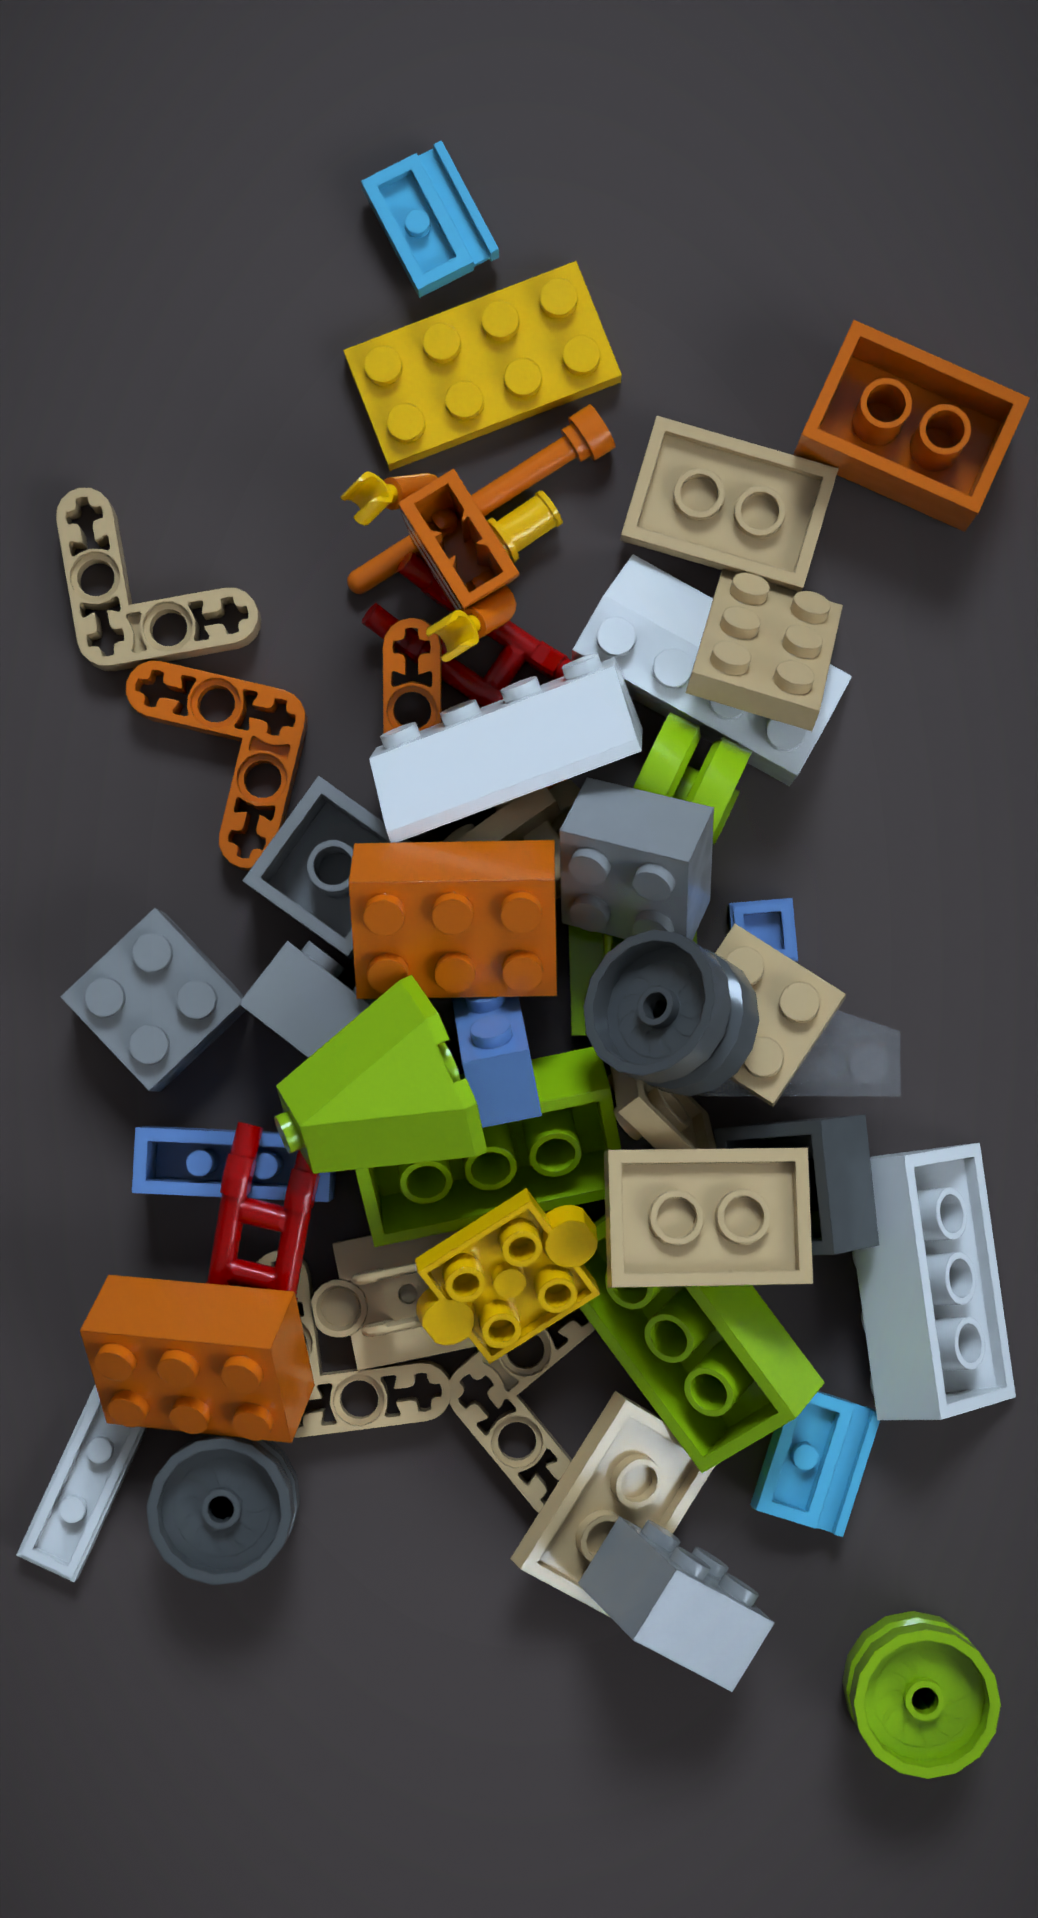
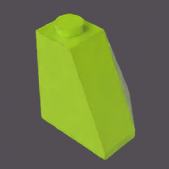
M412 975L396 982L276 1085L283 1108V1113L274 1116L279 1135L289 1154L300 1150L313 1174L469 1158L487 1152L475 1097L467 1079H460L456 1063L445 1044L450 1039L439 1013Z

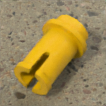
M542 490L536 492L532 498L500 520L496 521L492 517L487 520L513 563L519 559V551L554 527L563 524L561 515L554 503Z

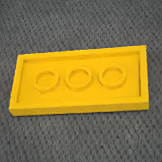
M577 261L343 350L389 471L621 383L622 379L621 371Z

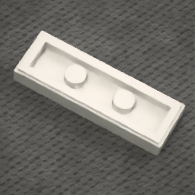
M96 1385L93 1387L16 1556L72 1582H75L82 1572L147 1430L145 1427H126L106 1423Z

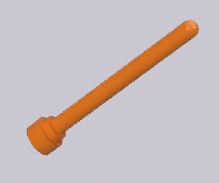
M591 404L568 417L569 425L561 429V438L471 495L484 517L575 458L579 462L584 461L588 457L595 461L616 448L609 429ZM410 535L353 570L347 578L349 589L353 593L364 594L396 574L400 563L409 552L413 551L421 558Z

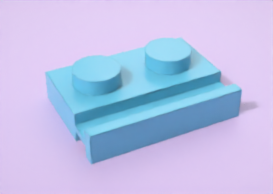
M442 140L433 144V149L419 156L415 153L361 181L362 190L419 298L474 271L475 266L489 259L492 262L499 258V248Z
M818 1391L797 1418L773 1431L750 1505L757 1511L814 1529H822L843 1537L880 1420H877L876 1409Z

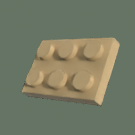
M656 416L620 541L719 570L724 569L734 573L746 572L756 574L764 578L768 583L800 592L804 588L839 468Z
M722 569L686 693L813 731L820 712L843 605L828 601L824 596L815 592H798L768 583L764 578L756 574L746 572L734 573Z
M808 1148L607 1150L604 1152L607 1288L813 1284Z
M615 1391L510 1559L524 1572L610 1617L583 1590L578 1582L618 1517L620 1516L640 1528H643L647 1520H650L673 1534L714 1467L701 1473L658 1415Z

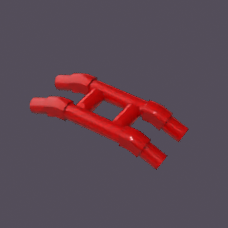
M413 551L409 552L400 563L397 571L420 588L421 592L449 612L455 611L424 560ZM375 603L366 612L361 623L384 640L390 627L400 620ZM509 620L504 625L487 634V636L504 646V649L484 678L456 659H452L449 662L442 661V681L469 699H476L478 705L484 707L503 699L500 690L509 686L525 661L543 675L555 680L564 676L561 667L572 660L567 655L554 649L544 641L538 640ZM407 628L406 637L395 641L394 644L396 651L404 653L406 658L417 664L419 655L430 652L431 649L430 642L419 639L418 632L413 628ZM440 637L443 656L447 653V648L444 641Z
M238 1122L230 1154L228 1153L220 1189L222 1195L206 1283L294 1291L295 1295H297L310 1215L314 1207L320 1175L319 1173L313 1174L302 1153L298 1150L294 1169H291L284 1206L249 1198L248 1194L251 1191L252 1179L257 1163L255 1159L263 1128ZM243 1224L281 1232L275 1267L238 1258Z

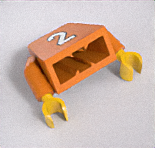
M454 468L439 478L434 474L421 473L389 477L384 480L368 471L363 473L341 495L340 498L342 500H350L359 506L360 510L353 518L357 523L364 526L369 525L385 508L389 510L400 509L414 546L455 610L426 630L428 637L435 633L444 641L447 653L440 657L442 661L449 662L475 646L480 638L504 625L513 617L516 612L517 603L507 585L520 576V573Z

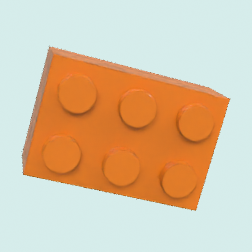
M853 320L793 455L839 468L838 476L965 532L981 509L1030 397Z
M555 840L354 843L349 876V896L357 999H378L396 982L410 975L414 977L428 998L557 996Z
M108 1274L80 1329L106 1423L183 1431L189 1434L201 1433L239 1437L253 1441L267 1440L292 1443L315 1386L294 1291Z

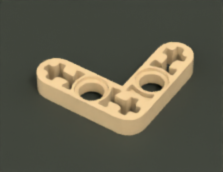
M77 488L69 491L61 499L57 507L56 521L76 638L81 653L94 667L104 671H119L135 668L147 661L169 662L230 651L249 645L257 637L261 628L260 612L255 601L245 591L238 588H220L132 604L118 518L109 500L101 492L92 488ZM90 505L96 514H103V518L93 521V532L95 541L100 548L109 543V550L88 549L85 533L78 524L72 523L73 519L81 517L82 506ZM76 548L85 550L75 555ZM94 564L108 565L114 572L112 588L100 596L86 594L81 587L83 572ZM235 603L240 613H248L247 619L239 621L238 632L229 634L223 624L208 625L204 627L209 635V639L199 641L200 627L192 612L193 609L202 607V615L206 620L224 616L225 605ZM120 604V611L107 610ZM86 609L107 610L109 624L117 635H124V641L114 644L113 655L106 656L100 647L92 646V641L102 638V627L100 618L94 612L86 616ZM167 613L181 615L187 623V632L184 639L173 646H163L157 643L153 637V626L156 620Z
M278 1250L265 1254L256 1263L274 1267ZM303 1259L296 1297L298 1298L297 1303L302 1302L304 1315L300 1314L307 1341L306 1346L315 1384L309 1400L322 1399L324 1393L320 1384H332L330 1406L336 1421H324L326 1408L309 1410L303 1416V1423L299 1424L295 1438L425 1422L440 1416L446 1410L451 1400L450 1376L441 1365L433 1361L417 1360L394 1363L360 1371L357 1368L331 1372L322 1371L318 1330L315 1325L311 1305L313 1297L311 1273L308 1264ZM427 1373L429 1383L440 1384L442 1393L433 1395L431 1407L421 1408L416 1397L398 1398L396 1404L400 1413H387L389 1391L383 1376H396L394 1389L413 1386L416 1374ZM356 1380L371 1384L378 1395L376 1409L364 1417L348 1413L341 1400L344 1387Z
M571 1318L560 1326L557 1330L567 1340L558 1347L555 1346L547 1328L538 1333L537 1335L544 1344V1353L540 1361L531 1367H521L514 1364L508 1354L489 1364L481 1352L477 1350L456 1368L449 1380L451 1386V1400L449 1403L453 1411L538 1513L545 1504L542 1497L547 1492L546 1483L537 1471L532 1474L529 1481H526L519 1472L536 1465L546 1449H549L556 1458L545 1462L546 1468L557 1480H560L572 1459L524 1402L519 1393L595 1330L589 1320L580 1324L578 1320ZM468 1374L475 1380H480L485 1375L491 1379L493 1384L488 1388L487 1394L498 1409L502 1406L505 1399H508L515 1407L499 1415L489 1431H485L478 1423L489 1418V1413L481 1403L474 1400L466 1405L460 1398L465 1391V1385L461 1379ZM513 1422L527 1424L536 1435L534 1449L530 1454L522 1458H513L506 1455L499 1446L498 1437L501 1430Z

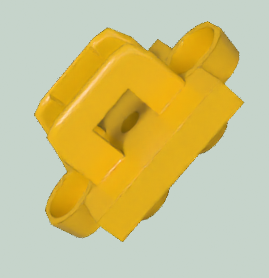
M525 1188L415 1258L417 1272L429 1286L419 1297L416 1304V1314L422 1327L435 1343L441 1345H454L469 1337L488 1363L491 1364L600 1295L596 1280L584 1265L594 1256L597 1250L596 1225L582 1207L575 1205L559 1206L545 1213L529 1190Z

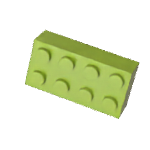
M588 1047L531 1059L542 1116L484 1127L483 1133L487 1152L469 1158L355 1169L374 1247L460 1230L525 1188L529 1190L544 1212L563 1205H579L605 1199L604 1152L607 1150H621L616 1117L613 1112L614 1106L604 1063L598 1057L594 1048ZM459 1074L461 1080L465 1078L464 1074Z
M603 1215L594 1221L597 1229V1250L594 1256L584 1265L596 1280L600 1295L581 1306L580 1310L701 1473L797 1418L825 1382L752 1285L607 1288L606 1217Z

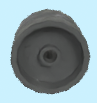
M654 929L627 937L605 955L590 978L583 1006L586 1035L599 1058L620 1073L634 1079L643 1080L648 1085L661 1091L684 1096H693L715 1090L734 1076L753 1049L760 1021L756 992L741 969L679 933Z
M200 1434L186 1442L176 1451L155 1476L146 1505L149 1534L163 1560L184 1577L210 1585L242 1582L265 1569L284 1546L291 1534L301 1503L297 1473L284 1450L272 1441H253L239 1437ZM224 1496L231 1500L234 1508L228 1515L222 1514L216 1509L220 1499L215 1497Z

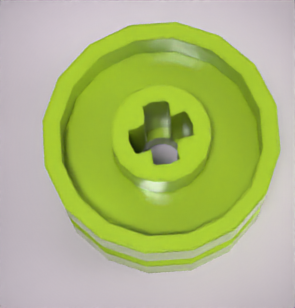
M670 712L633 788L714 807L713 844L715 845L740 793L736 786L752 750L722 737L712 743L700 771L688 766L701 739L700 727Z
M909 1611L883 1617L864 1630L849 1651L842 1680L847 1710L875 1757L901 1774L925 1779L956 1774L980 1758L996 1733L1001 1702L994 1673L977 1648L962 1631L940 1616ZM923 1687L930 1688L925 1696L916 1691ZM916 1692L915 1699L912 1701L913 1694Z

